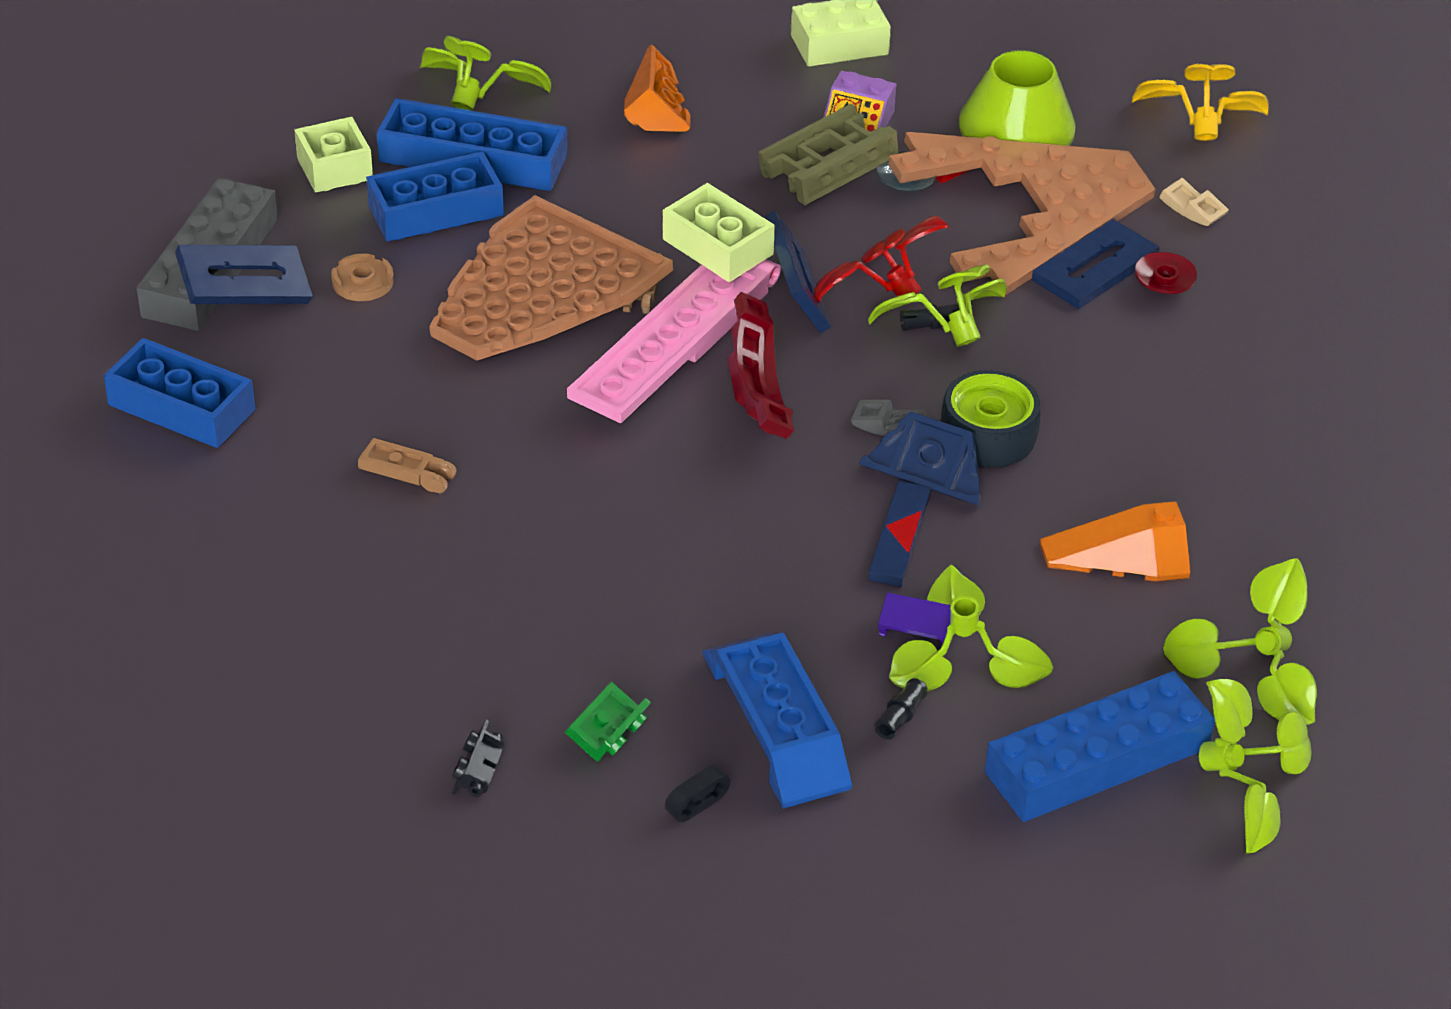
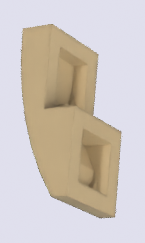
M1183 178L1164 189L1159 197L1176 212L1205 226L1211 225L1229 211L1210 191L1207 190L1199 194Z

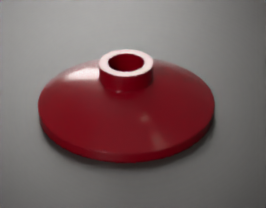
M1155 252L1147 254L1138 260L1135 266V276L1144 287L1163 294H1177L1185 292L1194 286L1197 280V269L1191 261L1183 256L1170 252Z

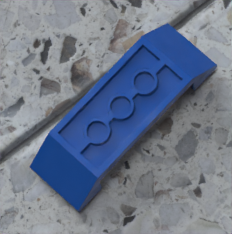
M784 632L767 633L703 650V657L715 680L726 678L770 762L769 783L783 809L852 789L840 733Z

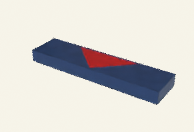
M898 481L869 569V581L902 587L930 499L931 487Z

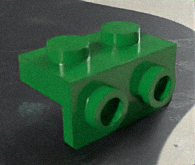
M611 682L570 725L565 733L598 762L606 752L613 756L627 741L623 736L627 729L634 733L648 718L643 711L651 702L645 698L637 705Z

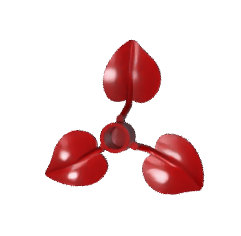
M931 216L918 223L908 232H905L904 229L896 230L888 235L884 241L874 244L861 257L863 263H868L883 253L892 267L886 274L887 281L858 260L851 263L846 262L825 274L817 282L814 288L816 300L820 303L822 297L829 289L857 269L862 270L884 286L887 292L892 290L896 297L913 292L918 294L921 287L913 277L915 273L911 269L905 246L926 234L949 228V226L939 216ZM894 246L896 250H900L905 268L901 264L897 266L888 249Z

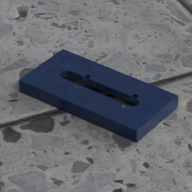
M774 210L764 217L775 225L774 246L790 293L819 332L822 333L831 328V324L822 299L818 303L814 296L816 282L806 253Z
M1112 219L1034 269L1032 281L1075 308L1080 309L1133 274L1138 260L1147 254L1159 252L1160 246ZM1115 245L1123 247L1115 252L1114 256L1107 257L1083 273L1082 277L1073 278L1068 276Z
M178 245L175 251L190 304H309L313 297L296 245ZM208 269H277L283 272L284 275L280 276V278H277V276H233L229 278V276L211 275Z

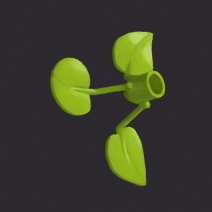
M446 36L444 45L450 52L427 47L422 54L421 68H447L458 71L457 85L451 104L458 109L473 111L477 98L483 99L485 92L503 71L514 79L540 86L548 91L549 94L551 91L550 79L543 70L532 64L511 60L509 65L503 63L480 89L479 81L469 77L473 59L488 61L491 58V53L487 48L471 41H462L456 37ZM456 55L465 56L467 63L458 59Z
M989 265L975 266L965 271L950 274L938 282L939 289H945L954 285L957 296L956 301L960 308L959 311L949 315L950 321L948 323L923 294H915V292L884 301L872 311L868 322L871 325L878 316L894 308L912 302H922L943 326L945 333L951 331L956 346H964L981 338L973 317L971 300L988 296L1004 298L1007 285L1004 279H996L962 295L961 285L963 282L978 278L990 270Z
M1298 558L1267 567L1260 571L1253 579L1250 588L1252 603L1259 612L1269 614L1267 621L1271 625L1260 629L1255 638L1217 642L1218 629L1216 625L1205 619L1187 620L1176 626L1167 636L1163 646L1165 656L1182 674L1191 678H1205L1217 670L1221 660L1218 649L1256 645L1262 654L1274 655L1269 668L1272 675L1261 679L1257 686L1258 698L1262 707L1267 713L1278 720L1287 712H1296L1303 717L1306 725L1315 722L1317 686L1311 672L1305 666L1297 663H1285L1277 670L1280 659L1284 657L1283 652L1288 650L1292 643L1290 631L1282 624L1288 625L1296 622L1303 615L1307 604V581L1304 569Z
M950 565L936 579L927 598V601L951 605L950 625L947 627V634L942 647L937 651L932 643L925 640L906 642L898 648L893 656L889 679L892 683L903 689L912 678L923 681L928 688L927 691L942 686L952 673L951 663L942 656L946 654L953 635L956 633L958 636L968 637L976 631H979L988 653L994 656L989 663L990 674L998 683L1006 687L1020 688L1031 685L1051 674L1053 665L1044 651L1022 637H1004L1000 640L998 649H995L986 633L985 623L979 621V615L985 607L983 592L974 582L963 576L953 565Z
M1231 679L1211 680L1206 682L1212 696L1215 723L1221 738H1216L1215 741L1204 742L1201 745L1199 761L1202 768L1206 771H1220L1221 777L1229 776L1250 785L1247 789L1244 803L1246 853H1255L1271 843L1278 834L1280 828L1278 800L1273 793H1266V785L1232 770L1243 764L1244 756L1280 752L1281 767L1284 772L1288 774L1302 773L1308 767L1311 759V743L1308 737V728L1300 714L1287 712L1281 716L1277 725L1278 746L1243 749L1236 742L1245 736L1244 727L1248 726L1252 720L1253 711L1250 695L1247 689L1237 681Z

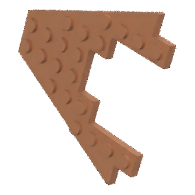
M906 132L904 142L910 152L890 155L888 163L900 184L977 168L983 169L994 187L1022 182L1041 211L1040 213L1021 216L1019 226L1027 238L951 253L950 264L955 272L965 271L979 265H989L990 270L986 274L972 280L991 277L992 281L1004 279L1007 285L1005 295L1030 280L1034 269L1110 220H1121L1153 199L1155 187L1130 152L1121 150L999 140L993 136L974 138Z

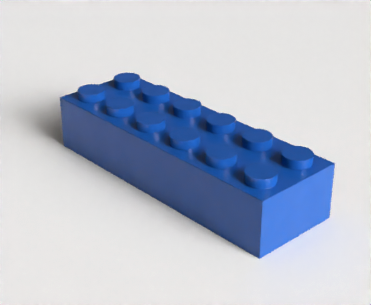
M395 98L377 131L379 162L413 167L483 151L501 183L525 186L537 190H552L568 156L567 127Z
M1172 671L988 742L984 772L1022 822H1026L1199 753L1201 745L1204 742L1211 741L1215 718L1177 673Z

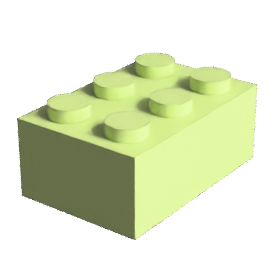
M831 0L792 7L791 36L808 67L889 55L891 26L876 0Z
M709 183L704 184L663 209V240L728 282L736 279L774 254L775 225Z

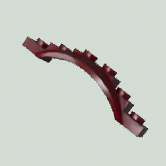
M740 292L734 299L738 321L731 328L735 350L728 357L735 400L746 408L747 415L758 421L759 428L768 434H775L787 439L794 431L791 418L793 412L792 409L785 406L779 389L775 363L773 320L769 316L766 302Z

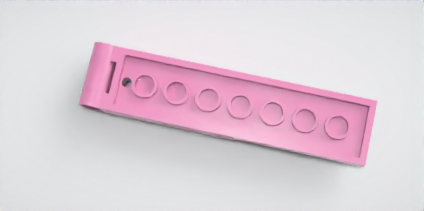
M766 259L736 279L728 282L701 265L567 388V398L618 423H622L687 360L695 363L738 321L734 299L740 292L759 300L768 294V287L774 286L777 282L781 266Z

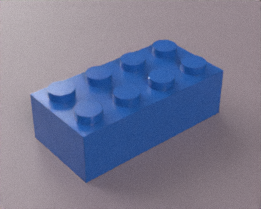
M483 151L366 177L368 206L386 241L400 240L409 236L431 233L436 230L458 227L463 224L489 220L504 215L503 186Z
M142 338L104 374L108 405L215 448H219L255 411L251 379Z

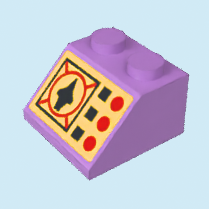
M841 70L832 85L824 117L852 104L856 107L857 114L861 113L864 115V124L867 131L872 132L881 126L886 128L895 109L897 83Z

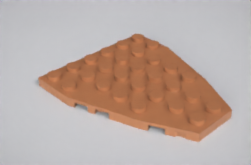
M534 195L491 227L488 241L486 243L480 242L476 248L477 256L474 260H467L448 288V298L446 302H441L438 308V315L433 318L429 326L430 334L434 339L475 360L484 359L544 340L633 302L673 271V261Z

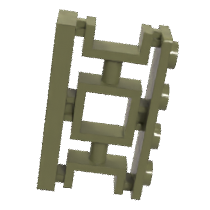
M849 104L759 151L761 175L772 179L785 173L788 175L789 190L792 193L797 192V200L803 205H807L889 161L890 155L899 154L897 131L890 126L886 128L881 126L872 132L867 131L864 124V115L861 113L857 114L856 107ZM829 148L834 150V152L825 157L819 155Z

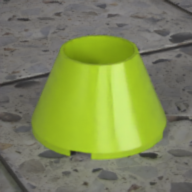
M1011 51L996 57L963 106L959 116V130L963 137L985 138L993 136L999 140L1070 146L1076 129L1072 111L1054 64L1048 58L1029 51Z

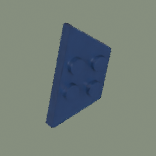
M910 411L899 422L898 427L893 431H889L880 440L881 443L868 456L864 455L859 462L863 467L909 483L931 487L932 491L978 507L981 505L975 435L956 426Z

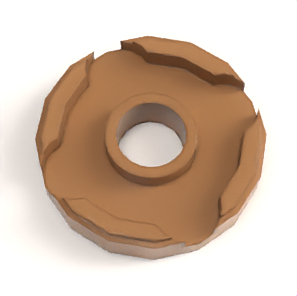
M368 253L345 257L338 262L339 266L333 267L331 271L332 288L338 295L348 300L371 301L384 296L394 285L393 267L384 258L381 261L375 259V255Z

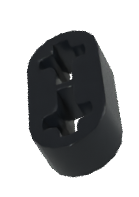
M710 766L676 787L668 795L665 801V809L679 822H685L720 800L730 787V778L716 766Z

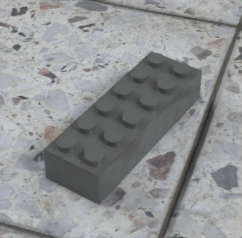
M218 178L138 285L137 294L141 317L199 331L218 304H190L175 254L178 245H260L278 220L275 190ZM208 269V272L214 276H229V278H232L233 276H238L243 269Z

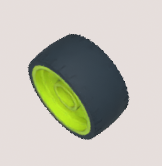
M978 370L958 377L946 390L941 410V422L970 431L975 435L977 463L979 466L1003 467L1017 463L1031 453L1038 437L1041 418L1040 399L1036 390L1022 378L1004 371Z

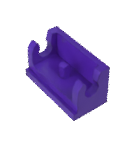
M887 592L878 623L879 636L886 637L888 629L940 639L943 644L947 634V627L950 625L951 605Z

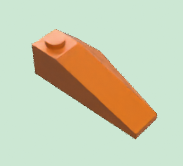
M652 44L647 48L626 95L624 114L630 123L635 126L638 124L644 131L686 132L690 129L691 116L686 108L682 109L681 103L685 99L676 88L678 80L672 63Z
M1176 501L1143 504L1041 538L1039 543L1048 568L1087 573L1091 572L1093 568L1113 571L1112 576L1124 577V572L1145 575L1144 580L1149 581L1190 578L1186 524Z

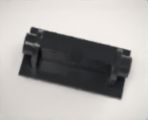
M488 720L484 722L478 732L472 730L464 744L463 750L467 751L468 754L466 758L461 757L452 774V777L457 779L452 791L454 795L461 786L468 789L469 794L475 797L481 796L489 788L495 771L493 768L496 767L505 744L502 735L486 731L489 724Z

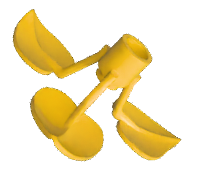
M1193 64L1185 69V77L1188 80H1204V106L1197 108V113L1195 114L1184 86L1176 85L1175 81H1145L1138 85L1132 96L1133 103L1142 99L1181 95L1190 117V125H1194V138L1202 141L1218 138V125L1221 124L1223 109L1257 111L1265 115L1268 114L1269 110L1266 96L1255 91L1234 92L1229 97L1219 99L1217 113L1214 107H1210V80H1226L1235 75V68L1225 64Z

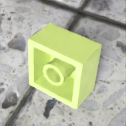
M353 117L294 129L297 159L315 193L329 191L333 188L350 184H359L367 181V176L373 175L371 149Z

